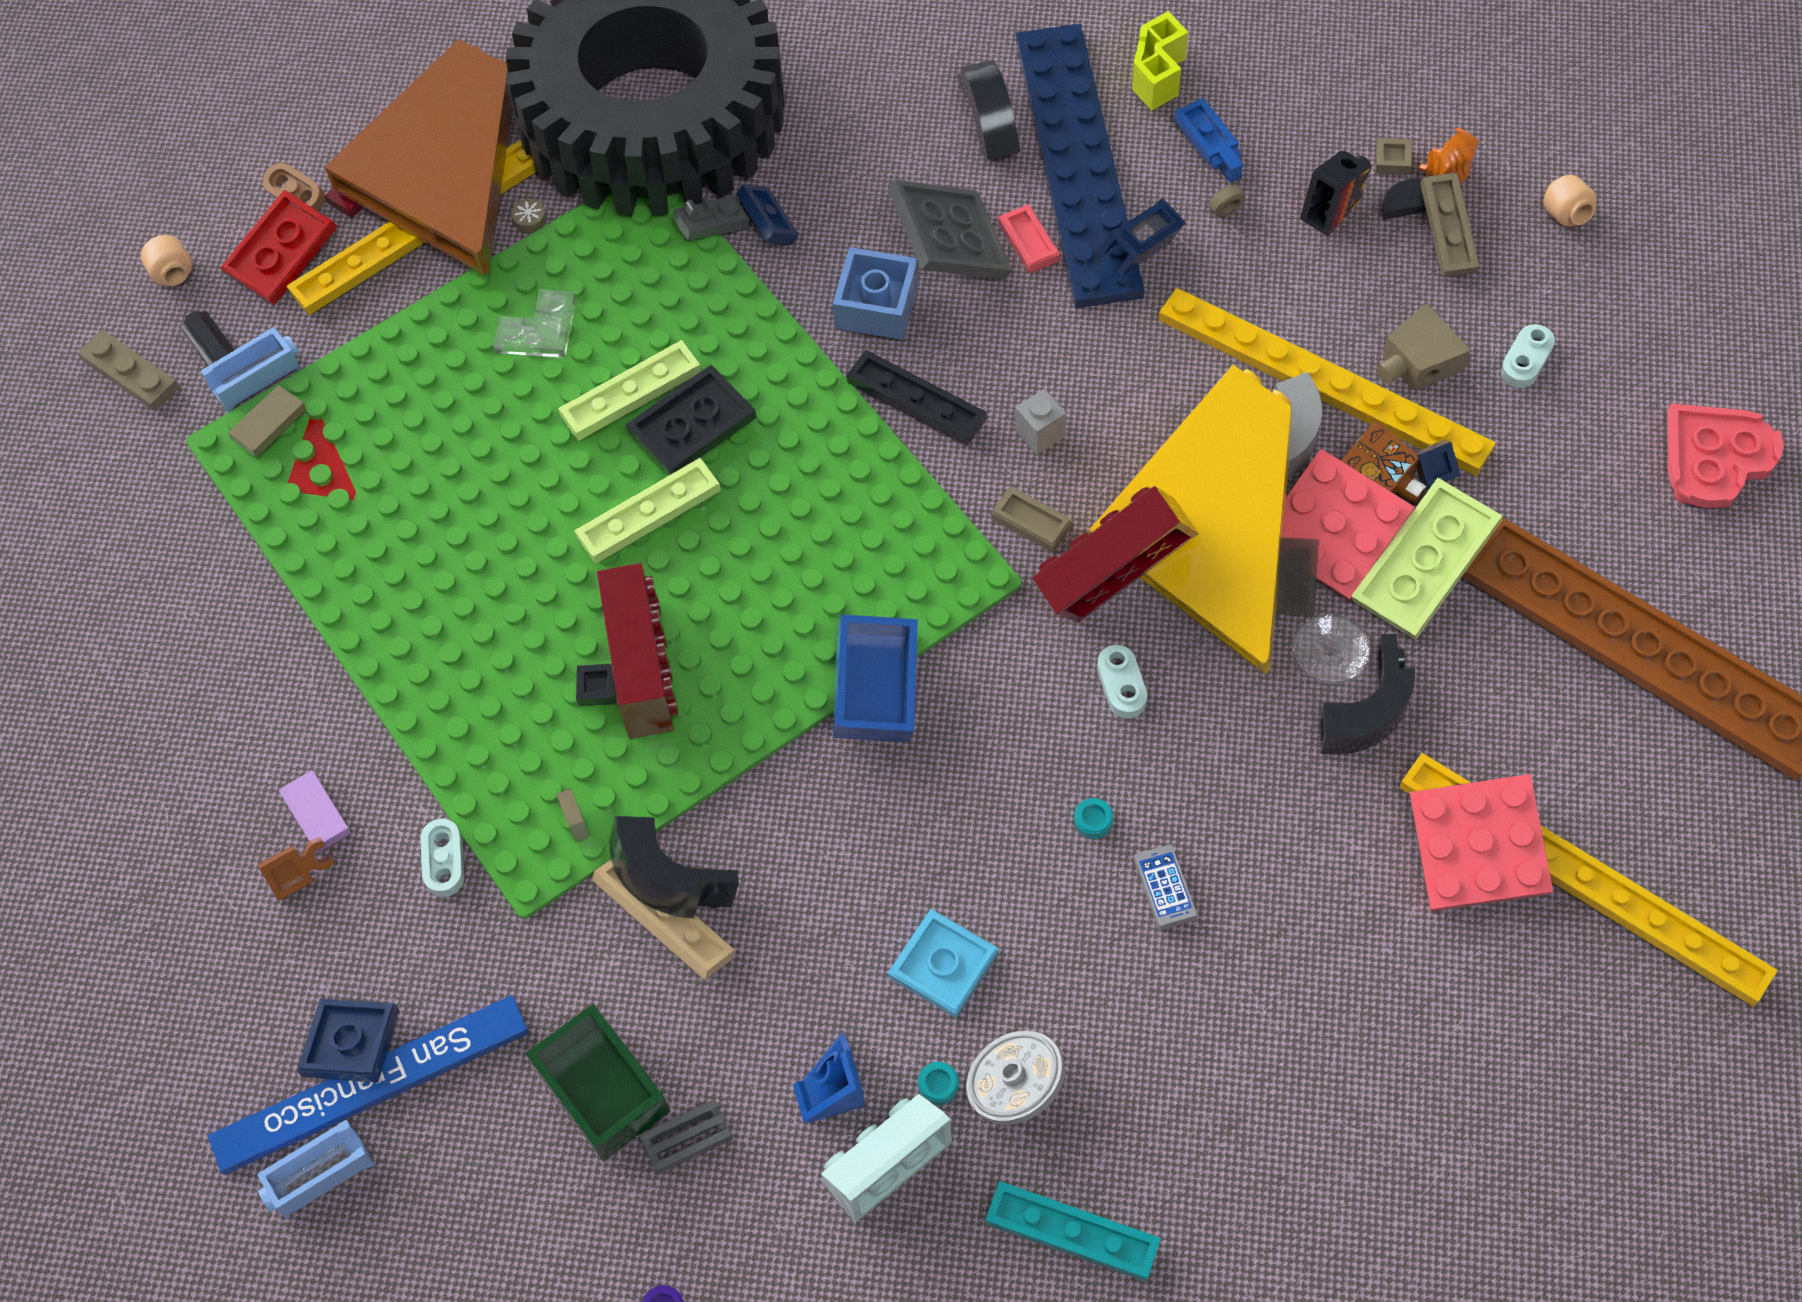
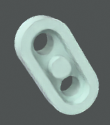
M1534 324L1528 325L1520 331L1501 367V377L1509 386L1526 388L1535 382L1548 360L1555 343L1554 335L1548 328ZM1521 363L1523 366L1526 367H1520L1517 364Z
M1111 645L1106 647L1099 654L1097 671L1109 707L1115 715L1121 718L1137 717L1146 707L1147 690L1136 658L1132 651L1125 646ZM1112 659H1120L1123 663L1114 665L1110 661ZM1125 691H1130L1135 696L1132 698H1125L1122 696V693Z
M448 819L431 821L424 827L421 833L422 878L428 890L439 897L455 894L464 882L462 835L456 824ZM449 839L446 846H437L440 840ZM445 874L451 875L449 881L445 883L439 882L441 876Z

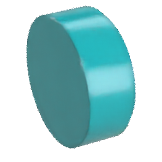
M1089 798L1079 803L1074 812V826L1077 832L1087 839H1100L1106 836L1113 826V811L1110 805L1098 798Z
M933 1062L926 1065L918 1076L920 1095L935 1106H943L952 1102L959 1091V1078L955 1069L944 1062Z

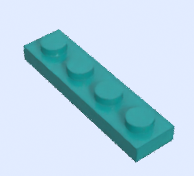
M1001 1181L998 1183L985 1219V1225L1144 1282L1148 1281L1161 1240L1160 1237Z

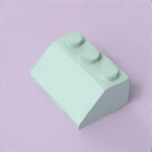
M920 1094L911 1101L908 1098L901 1100L889 1112V1119L879 1127L875 1124L868 1127L857 1138L858 1144L846 1154L843 1151L838 1152L824 1165L825 1171L821 1175L825 1187L855 1223L952 1143L949 1117Z

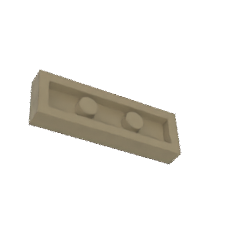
M1450 173L1423 177L1420 185L1442 278L1477 273L1480 266L1458 174Z
M103 329L77 352L83 362L154 412L180 388L175 379Z

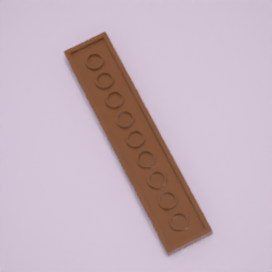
M1502 517V522L1463 574L1462 578L1797 782L1802 776L1801 694Z

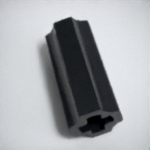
M195 310L185 316L181 329L208 366L235 350L207 311L198 312Z

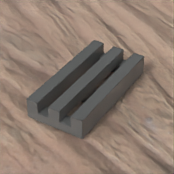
M715 1099L639 1134L657 1175L733 1140ZM713 1114V1118L707 1121H704L656 1145L652 1144L653 1142L661 1138H664L678 1130H681ZM716 1127L719 1128V1133L659 1160V1154L686 1143Z

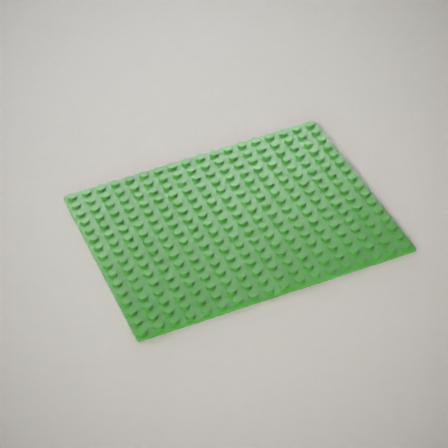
M612 193L607 195L599 209L591 208L583 203L491 257L490 270L486 275L474 269L469 270L201 428L186 439L187 445L449 819L456 824L468 846L521 919L531 917L594 875L596 869L611 860L609 840L615 816L655 818V830L658 832L833 715L837 628L841 614L918 619V658L1021 588V578L853 385L847 383V378L724 237L719 234L687 241L672 218L674 209L685 206L680 193L667 195L668 213L652 215L649 197H637L633 215L618 214L616 212ZM682 340L699 362L701 371L712 364L755 409L757 418L701 457L702 461L719 482L720 492L595 564L577 539L574 530L668 477L663 469L627 432L626 423L682 384L580 441L577 440L562 419L558 408ZM280 385L302 401L307 410L256 458L232 441L228 432L275 387ZM310 418L315 420L322 418L325 425L323 435L326 441L334 444L356 491L354 500H351L348 492L343 489L333 490L326 497L301 493L296 484L287 483L295 459L300 462H306L311 460L315 454L312 443L302 440ZM324 464L314 466L309 474L312 483L316 486H325L333 478L330 468ZM642 562L645 576L653 575L656 594H658L662 613L660 618L666 636V652L670 661L673 676L672 686L673 692L676 695L679 715L672 716L675 731L629 739L618 707V701L613 705L578 706L576 701L577 665L611 664L596 571ZM570 788L590 837L576 843L556 795Z

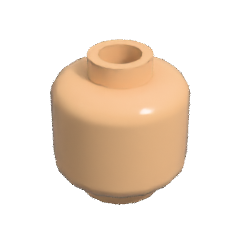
M1570 174L1554 180L1548 186L1543 203L1545 210L1562 226L1573 227L1582 225L1592 218L1596 209L1597 197L1596 193L1578 176Z
M161 235L154 237L144 245L141 251V261L152 281L158 285H179L186 280L192 271V259L183 243L175 236Z

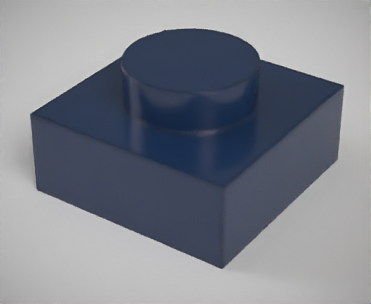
M1443 440L1415 452L1419 458L1416 468L1420 482L1426 485L1427 489L1431 488L1437 478L1447 482L1461 476L1451 441Z

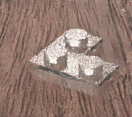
M539 289L534 318L499 316L493 344L495 352L500 354L565 357L576 303L574 291Z

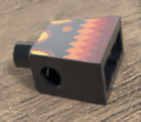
M1341 150L1316 168L1311 177L1300 220L1329 236L1361 200L1368 175L1372 169L1370 161L1364 156L1355 157L1347 151Z

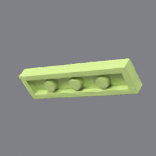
M681 340L558 409L562 419L577 440L580 441L691 379L701 372V367Z
M699 458L574 530L576 537L593 562L597 564L721 491L720 484L702 459Z

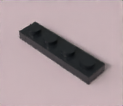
M868 350L863 352L846 375L847 383L967 446L987 420L986 411Z

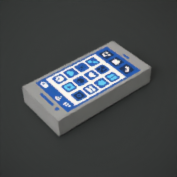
M1172 844L1134 854L1133 861L1158 931L1197 920V912Z

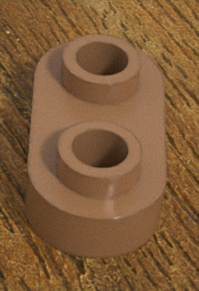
M286 163L272 165L263 176V185L274 198H277L283 190H286L317 211L324 204L325 194L323 189L314 180Z

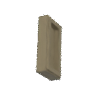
M278 385L228 434L232 441L257 458L307 409L302 401Z
M1012 486L1008 488L991 512V519L1052 553H1054L1073 526V519Z

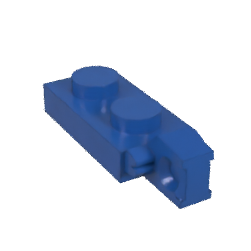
M1201 98L1175 110L1174 121L1207 164L1211 165L1214 170L1220 168L1222 174L1230 183L1242 178V167H1244V164L1239 159L1241 158V152L1238 149L1239 142L1206 100Z

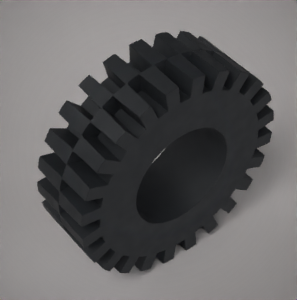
M534 0L526 9L529 24L517 22L512 31L514 47H507L506 63L508 73L506 74L523 149L526 155L532 156L535 170L543 179L553 175L556 190L567 197L580 187L584 205L591 208L599 209L607 195L612 193L618 214L633 215L637 197H649L652 215L667 214V195L680 193L684 203L687 200H692L694 205L701 204L703 200L701 185L705 183L722 197L734 190L732 170L749 179L758 170L757 153L769 157L775 147L774 131L781 132L784 121V92L778 32L775 22H769L768 8L762 0H755L753 2L751 0H551V5L540 0ZM645 67L673 68L686 72L696 78L679 92L650 101L620 100L599 92L607 82L616 76Z

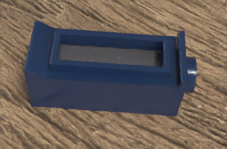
M1161 198L1156 204L1118 229H1114L1098 252L1103 256L1119 243L1129 253V256L1117 270L1123 276L1169 245L1186 222Z

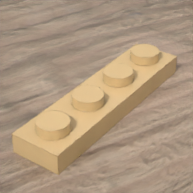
M611 860L594 871L592 879L594 883L704 980L732 960L735 950L696 915L694 919L672 916L655 910L638 900L619 880Z

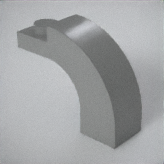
M1308 372L1275 384L1274 390L1284 394L1291 402L1293 424L1288 479L1300 471L1312 456L1321 424V398Z

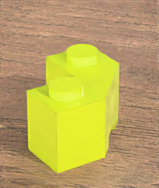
M1169 11L1141 26L1134 59L1132 90L1151 111L1179 96L1181 68L1177 64L1186 59L1188 31Z

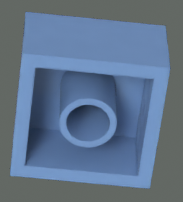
M849 247L833 301L835 329L904 340L919 286L918 259Z

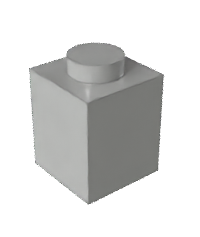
M1043 389L1015 407V431L1033 452L1038 455L1065 437L1066 412Z

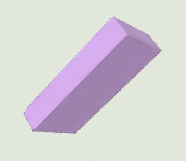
M313 770L279 789L308 840L311 841L321 837L324 841L325 846L317 849L316 853L321 852L351 834Z

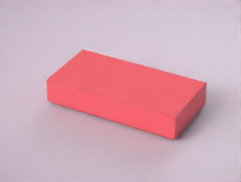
M1029 204L998 216L1000 228L1029 274L1060 261L1059 251Z

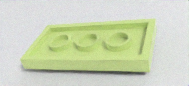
M1437 478L1352 594V601L1416 640L1502 522V515Z

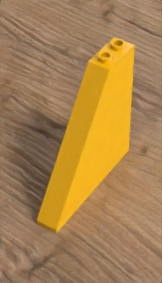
M1232 365L1089 531L1092 533L1100 527V520L1114 510L1121 511L1132 503L1130 501L1131 497L1142 488H1152L1155 485L1174 497L1199 534L1140 578L1260 671L1267 674L1271 669L1293 417L1290 406L1291 402L1284 394L1278 390L1269 391L1261 385L1262 381L1252 371L1248 369L1242 371L1235 365Z

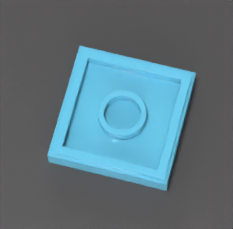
M930 909L889 970L888 978L957 1018L999 954V948Z

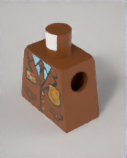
M1377 420L1373 422L1341 460L1393 494L1400 495L1414 505L1422 499L1427 490L1426 485L1413 478L1419 461L1417 454Z

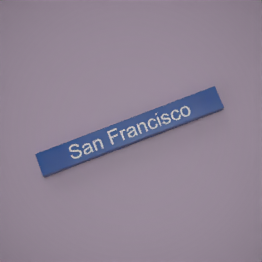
M510 995L387 1052L378 1083L328 1079L207 1135L220 1172L223 1175H227L530 1034L513 995Z

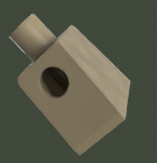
M1425 304L1388 336L1383 352L1385 361L1377 365V373L1386 384L1401 377L1411 389L1418 390L1464 371L1470 349L1428 304Z

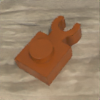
M321 837L312 839L306 845L305 851L300 854L297 853L292 845L258 864L261 873L278 901L314 882L309 871L313 869L325 870L335 863L331 854L323 859L314 857L315 851L325 846Z

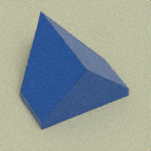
M844 1031L802 1081L793 1084L803 1123L815 1122L865 1107L863 1089Z

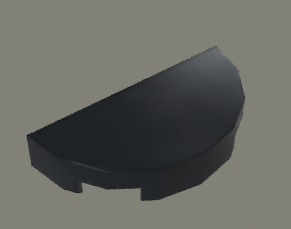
M1422 179L1401 181L1387 191L1382 205L1383 220L1427 212L1420 185Z

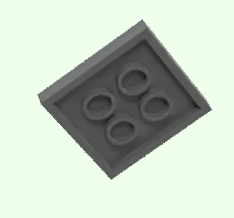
M896 179L888 188L922 270L1006 279L1013 271L978 191Z

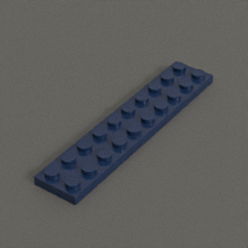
M1081 23L1017 32V50L1075 309L1144 299L1145 290L1139 265L1123 276L1117 272L1129 256V253L1119 243L1103 256L1098 252L1111 232L1127 223L1128 219Z

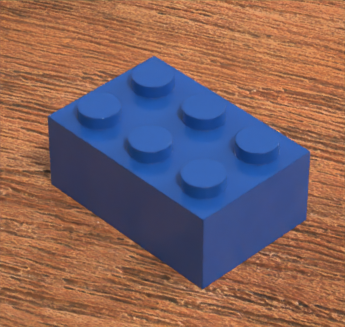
M841 614L837 628L833 738L910 742L914 732L918 619Z

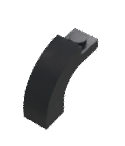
M989 60L962 66V73L957 74L959 88L967 95L971 104L981 153L987 159L1020 152L1011 102L1004 79L996 62Z
M1381 634L1376 650L1379 688L1371 696L1353 703H1323L1319 718L1321 754H1350L1366 750L1387 738L1401 722L1413 691L1415 668H1405V652L1403 648H1398L1397 634Z
M615 816L609 840L612 865L619 880L638 900L660 912L692 919L695 917L697 906L710 908L732 907L739 885L738 870L695 869L682 866L668 858L660 849L656 839L655 818Z

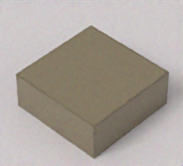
M1377 138L1375 146V173L1410 175L1412 167V139Z
M571 788L557 793V798L575 843L590 837Z

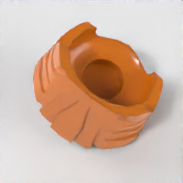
M1456 128V134L1444 144L1442 149L1433 148L1428 153V163L1426 165L1421 164L1418 170L1426 176L1457 173L1461 184L1469 175L1479 140L1469 132Z

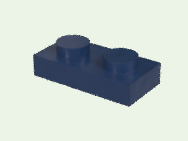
M742 184L736 195L743 204L744 210L758 228L760 236L767 243L792 245L799 234L769 187Z

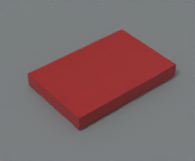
M283 190L222 264L220 269L274 306L288 289L287 285L295 281L338 226L325 215L288 191Z
M310 418L302 440L312 443L315 454L312 459L306 462H300L295 459L287 483L296 484L301 493L326 497L333 490L343 489L348 492L350 499L354 500L357 491L341 460V456L335 444L327 442L323 435V428L326 426L323 418L318 420ZM324 464L330 468L333 478L329 484L316 486L312 483L309 474L316 465Z

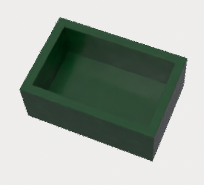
M594 1004L588 1006L525 1053L533 1068L603 1162L671 1112L665 1097Z

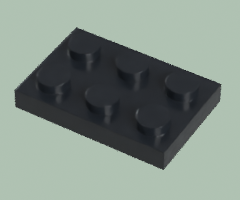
M711 364L626 423L627 432L669 476L701 458L756 419L757 416L755 409Z

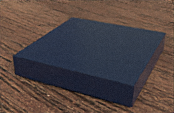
M320 998L297 1072L301 1077L378 1083L400 1011L396 1003Z

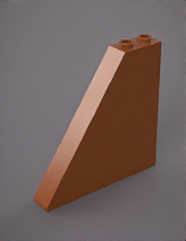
M458 39L324 167L333 190H338L350 200L477 272L486 275L490 270L513 108L506 74L508 73L507 63L500 58L496 59L484 53L476 45L471 46Z

